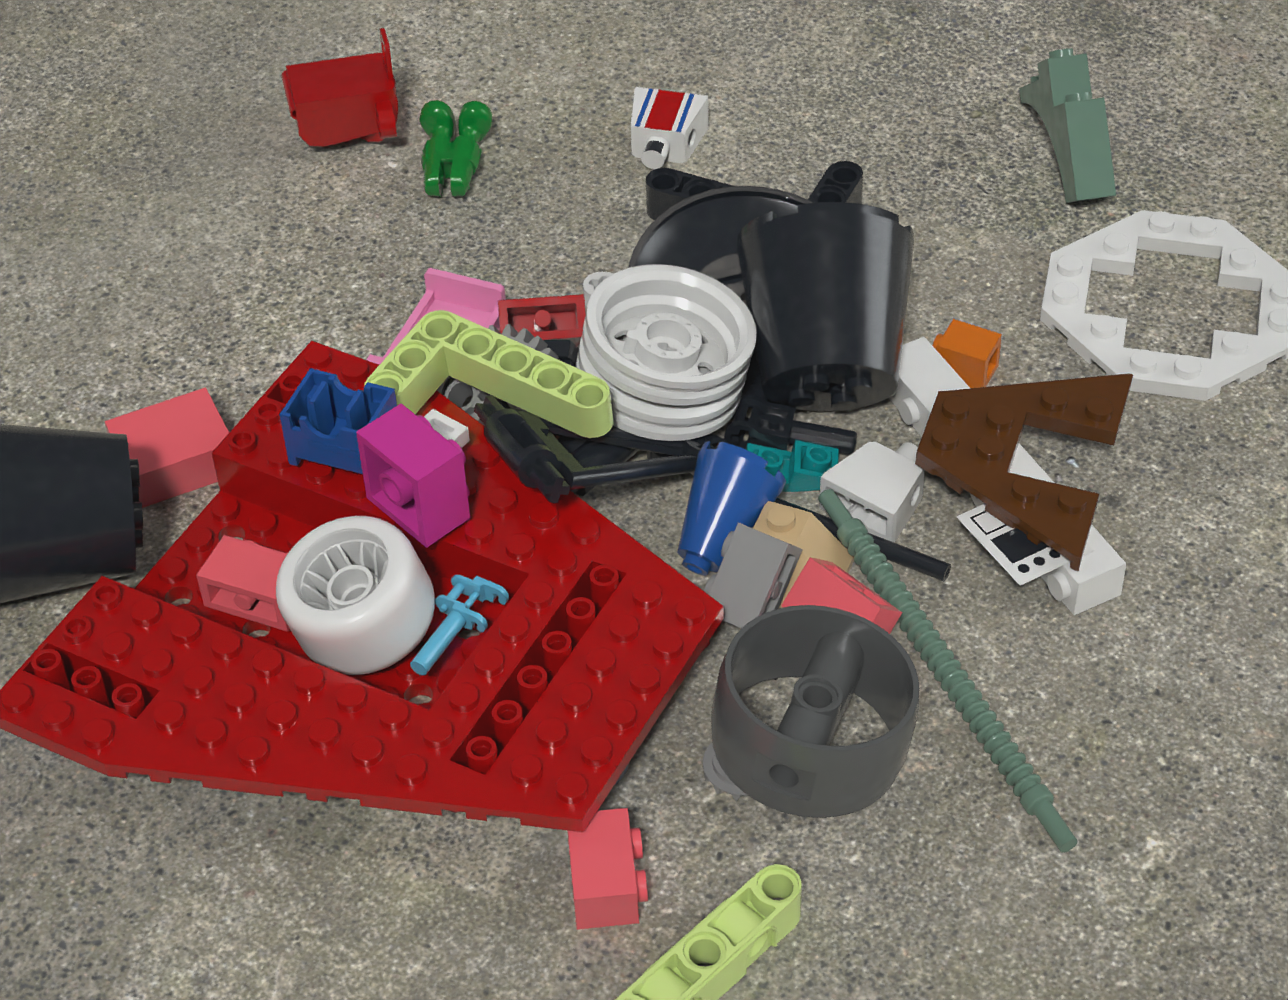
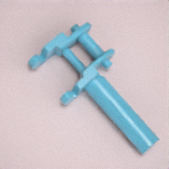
M454 575L451 579L452 590L447 596L439 595L435 599V604L440 612L448 615L410 662L413 671L419 675H426L462 627L472 630L476 623L477 630L483 633L488 627L486 619L469 608L476 600L481 602L488 600L493 603L497 595L499 603L505 605L509 600L508 592L502 586L479 576L472 580L462 575ZM461 593L469 596L465 603L457 601Z

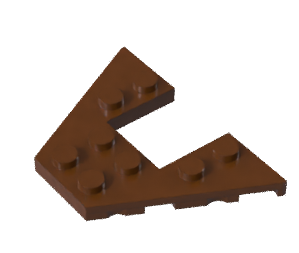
M1133 374L938 391L917 449L915 464L931 475L941 477L947 486L959 494L966 490L986 504V512L1010 528H1017L1023 531L1027 539L1038 545L1040 542H1044L1071 560V569L1079 571L1097 508L1099 494L1010 473V469L1025 425L1114 446L1131 388Z

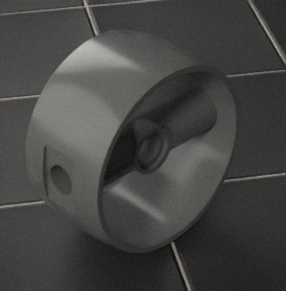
M799 605L779 608L764 613L747 623L735 635L719 669L711 710L712 744L716 758L725 774L739 789L754 800L772 809L811 818L838 817L860 811L879 800L889 790L906 761L919 711V679L917 671L908 653L893 636L875 623L851 612L826 606ZM783 677H802L794 684L791 702L777 731L757 718L738 695L748 687L766 680ZM853 693L872 706L889 729L884 735L867 742L854 745L829 746Z

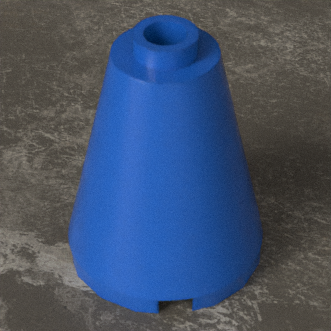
M710 441L704 442L698 453L677 553L684 559L682 565L688 570L703 576H707L709 571L718 572L724 558L721 556V550L727 535L731 531H735L738 523L751 528L754 527L764 505L768 501L774 502L781 494L786 483L784 475L778 470L775 477L765 470L768 461L744 448L719 442L716 449H710Z

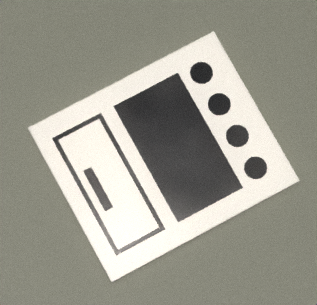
M986 504L956 516L1019 586L1071 562V560L1044 542H1040L1038 545L1027 539L1023 531L1017 528H1010L986 512ZM1087 543L1083 556L1093 552Z

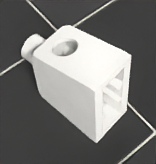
M868 442L821 476L820 494L827 489H833L851 516L862 521L868 533L895 543L923 496L925 470L915 464L918 447L912 443L905 442L896 451H893L878 442ZM820 503V509L826 511Z

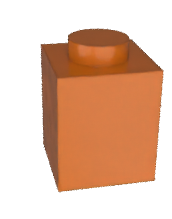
M953 319L944 334H937L932 346L970 388L986 387L999 366L1002 334Z

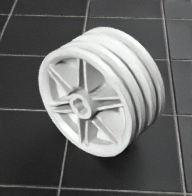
M656 264L630 267L604 279L591 294L587 305L575 367L601 378L608 384L613 412V426L636 436L654 440L682 441L695 439L718 430L735 414L740 403L756 343V325L750 310L741 298L723 283L710 276L672 265Z

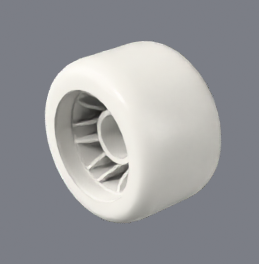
M349 516L320 525L306 534L292 547L283 560L277 575V604L283 619L301 648L315 663L344 675L369 674L397 663L421 642L432 622L435 594L431 580L422 562L403 532L396 526L379 518Z

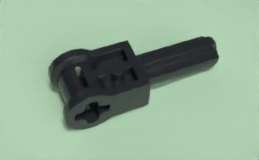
M745 394L741 396L739 406L733 415L732 423L725 430L724 439L746 449L747 443L785 451H788L789 444L794 445L795 440L838 448L839 453L852 454L856 448L857 433L846 429L796 421V407L770 403L759 396ZM749 407L752 408L750 418L747 417V410ZM745 431L749 432L747 441L743 440Z

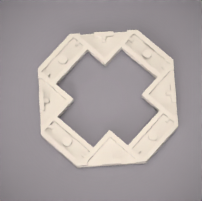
M1141 210L1051 253L1040 321L1050 330L1057 328L1068 338L1067 345L1088 364L1093 362L1098 364L1106 372V376L1133 374L1130 391L1206 401L1220 394L1221 387L1233 381L1240 384L1266 370L1268 363L1280 357L1284 360L1288 359V270L1226 220L1212 219L1205 216L1195 217L1170 214L1163 211ZM1137 249L1220 259L1217 286L1260 291L1256 335L1214 330L1210 358L1125 348L1123 346L1127 324L1126 318L1085 313L1091 271L1133 276Z

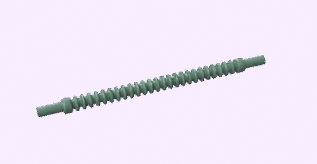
M833 489L823 491L819 495L818 500L837 526V537L843 546L848 548V553L854 556L855 563L861 566V572L867 575L868 582L874 585V591L903 612L897 621L900 623L901 630L907 632L906 637L909 641L914 642V649L920 652V658L927 662L929 671L934 672L935 680L941 682L942 690L948 692L949 700L955 702V709L958 712H963L962 719L964 722L970 723L969 729L971 732L977 733L976 739L979 743L984 744V751L992 754L991 761L993 764L999 765V773L1007 775L1006 783L1014 786L1013 793L1015 796L1020 797V803L1027 814L1036 815L1060 852L1064 853L1073 849L1077 845L1078 840L1053 806V794L1046 785L1040 784L1041 778L1038 774H1032L1034 768L1031 764L1025 763V754L1018 752L1019 746L1011 741L1010 733L1003 731V723L996 720L997 715L994 711L989 710L990 705L988 701L982 700L981 691L975 689L974 681L968 679L967 671L961 669L960 661L954 659L953 651L947 649L946 641L940 639L939 631L933 629V623L926 619L925 611L919 610V603L913 600V594L906 590V584L900 581V576L897 572L893 571L892 564L886 562L887 557L885 554L880 553L879 545L874 543L873 537L868 534V530L862 521L851 516Z

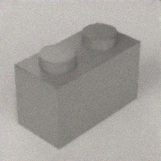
M738 523L735 531H731L723 543L721 556L724 558L717 575H713L708 580L704 592L724 606L723 621L742 628L756 617L778 609L803 549Z

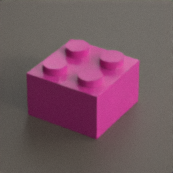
M399 404L356 431L367 499L426 548L470 519L468 503L470 492L466 484L464 469L466 458L464 452L454 440H447L434 430L425 417L422 415L417 416L403 404Z

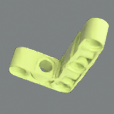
M775 864L760 870L652 964L637 981L615 1000L720 999L747 974V968L771 946L776 947L799 923L802 891L800 876L794 869L786 865ZM774 898H781V899H783V900H772V899H774ZM701 963H710V964H713V965H711V966H706V967H704V966H698V964H701Z

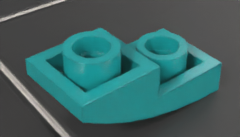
M795 440L791 452L747 443L746 450L768 461L765 470L775 477L778 470L784 475L786 483L782 492L820 490L821 476L838 464L839 458L838 448Z

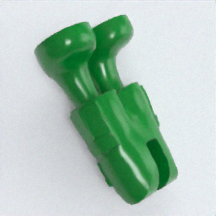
M434 100L427 102L422 107L419 117L423 130L431 138L424 145L421 159L424 171V190L428 196L441 197L444 179L450 178L452 197H463L470 189L472 175L478 169L481 155L478 143L491 129L492 112L486 104L479 101L465 103L460 110L458 119L459 136L453 141L456 122L451 108L442 101Z

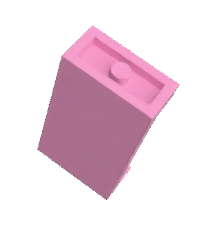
M428 268L424 274L425 294L385 355L379 357L370 354L366 360L380 365L422 317L436 310L449 311L485 328L493 325L499 330L498 300H506L504 286Z

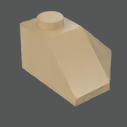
M768 501L753 529L803 549L778 609L783 608L781 606L810 557L833 562L847 573H849L854 562V556L848 553L847 548L811 512Z

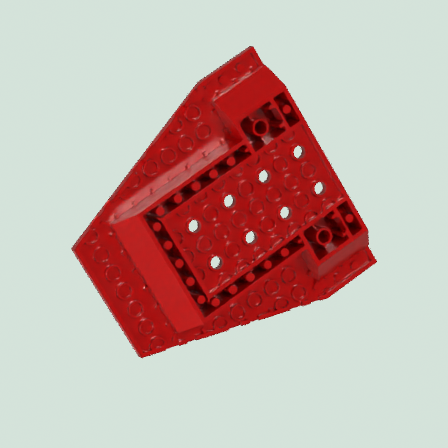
M311 340L212 451L220 491L135 588H131L101 576L0 689V729L110 777L128 778L129 773L149 775L152 782L171 784L172 778L202 781L203 788L283 797L285 791L305 793L307 800L328 802L329 796L359 800L360 806L440 816H442L443 810H449L453 813L465 812L466 819L487 821L488 815L517 818L520 819L521 825L584 832L724 619V606L570 491L568 495H560L558 503H551L538 488L526 487L486 441L484 425L437 390L415 415H422L424 417L434 409L468 427L470 441L461 449L466 458L464 469L466 484L470 492L468 497L470 519L427 548L367 499L363 474L301 459L298 466L289 464L279 414L309 369L336 374L344 386L357 391L358 389L364 390L366 380L379 366V364ZM349 516H371L396 526L409 539L431 580L435 599L439 595L447 596L453 588L451 583L452 577L454 575H462L472 580L479 576L502 586L508 592L509 600L505 605L499 603L498 595L493 603L488 600L483 602L476 600L469 609L481 614L488 623L487 629L483 633L480 632L479 635L471 636L467 639L460 638L457 634L426 675H419L413 671L410 662L448 615L440 612L436 604L428 631L421 642L406 657L392 666L377 672L363 675H344L311 660L301 648L290 629L287 632L204 606L196 575L224 535L233 538L239 537L243 541L250 540L260 546L287 553L306 534L329 521ZM461 593L457 601L465 603L469 596ZM178 599L191 600L188 604L177 606L171 604ZM475 623V626L472 630L478 631L477 624ZM462 627L459 633L469 629ZM258 630L269 632L266 636L256 638L249 636L250 633ZM416 696L431 698L428 703L419 705L409 701Z

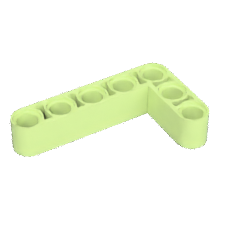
M436 310L422 317L365 382V385L369 382L394 388L397 405L403 404L414 414L421 409L450 376L583 437L598 438L609 432L613 426L610 388L604 380L445 310Z

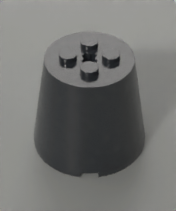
M847 202L797 205L798 213L777 218V214L771 211L750 221L738 234L737 253L747 307L756 325L755 352L764 395L774 403L796 407V409L838 411L869 406L883 401L894 394L898 387L914 247L912 227L910 225L903 227L899 224V215L875 206Z
M0 424V603L95 583L101 576L113 579L136 574V548L143 547L142 502H139L140 478L138 459L129 458L126 434Z

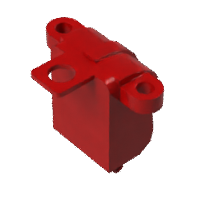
M385 28L379 29L382 53L287 65L286 70L282 72L281 77L290 116L296 121L300 138L309 146L323 147L359 137L368 142H380L387 138L397 137L398 99L396 96V82L392 71L390 45Z

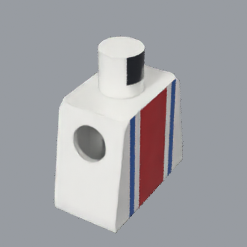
M636 87L631 118L632 155L636 158H641L642 163L650 169L661 168L664 162L681 164L687 162L709 127L708 96Z

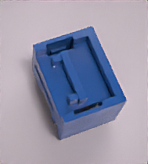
M310 368L279 414L289 464L298 466L301 459L363 474L356 431L397 406L395 389L367 382L364 390L358 389L354 391L344 386L336 374Z

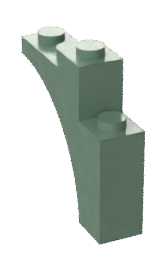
M1073 48L1050 51L1049 58L1037 63L1039 75L1030 77L1031 83L1019 88L1021 104L1031 105L1040 115L1048 131L1060 169L1065 202L1073 203L1116 196L1104 97L1092 99L1087 53L1074 55Z

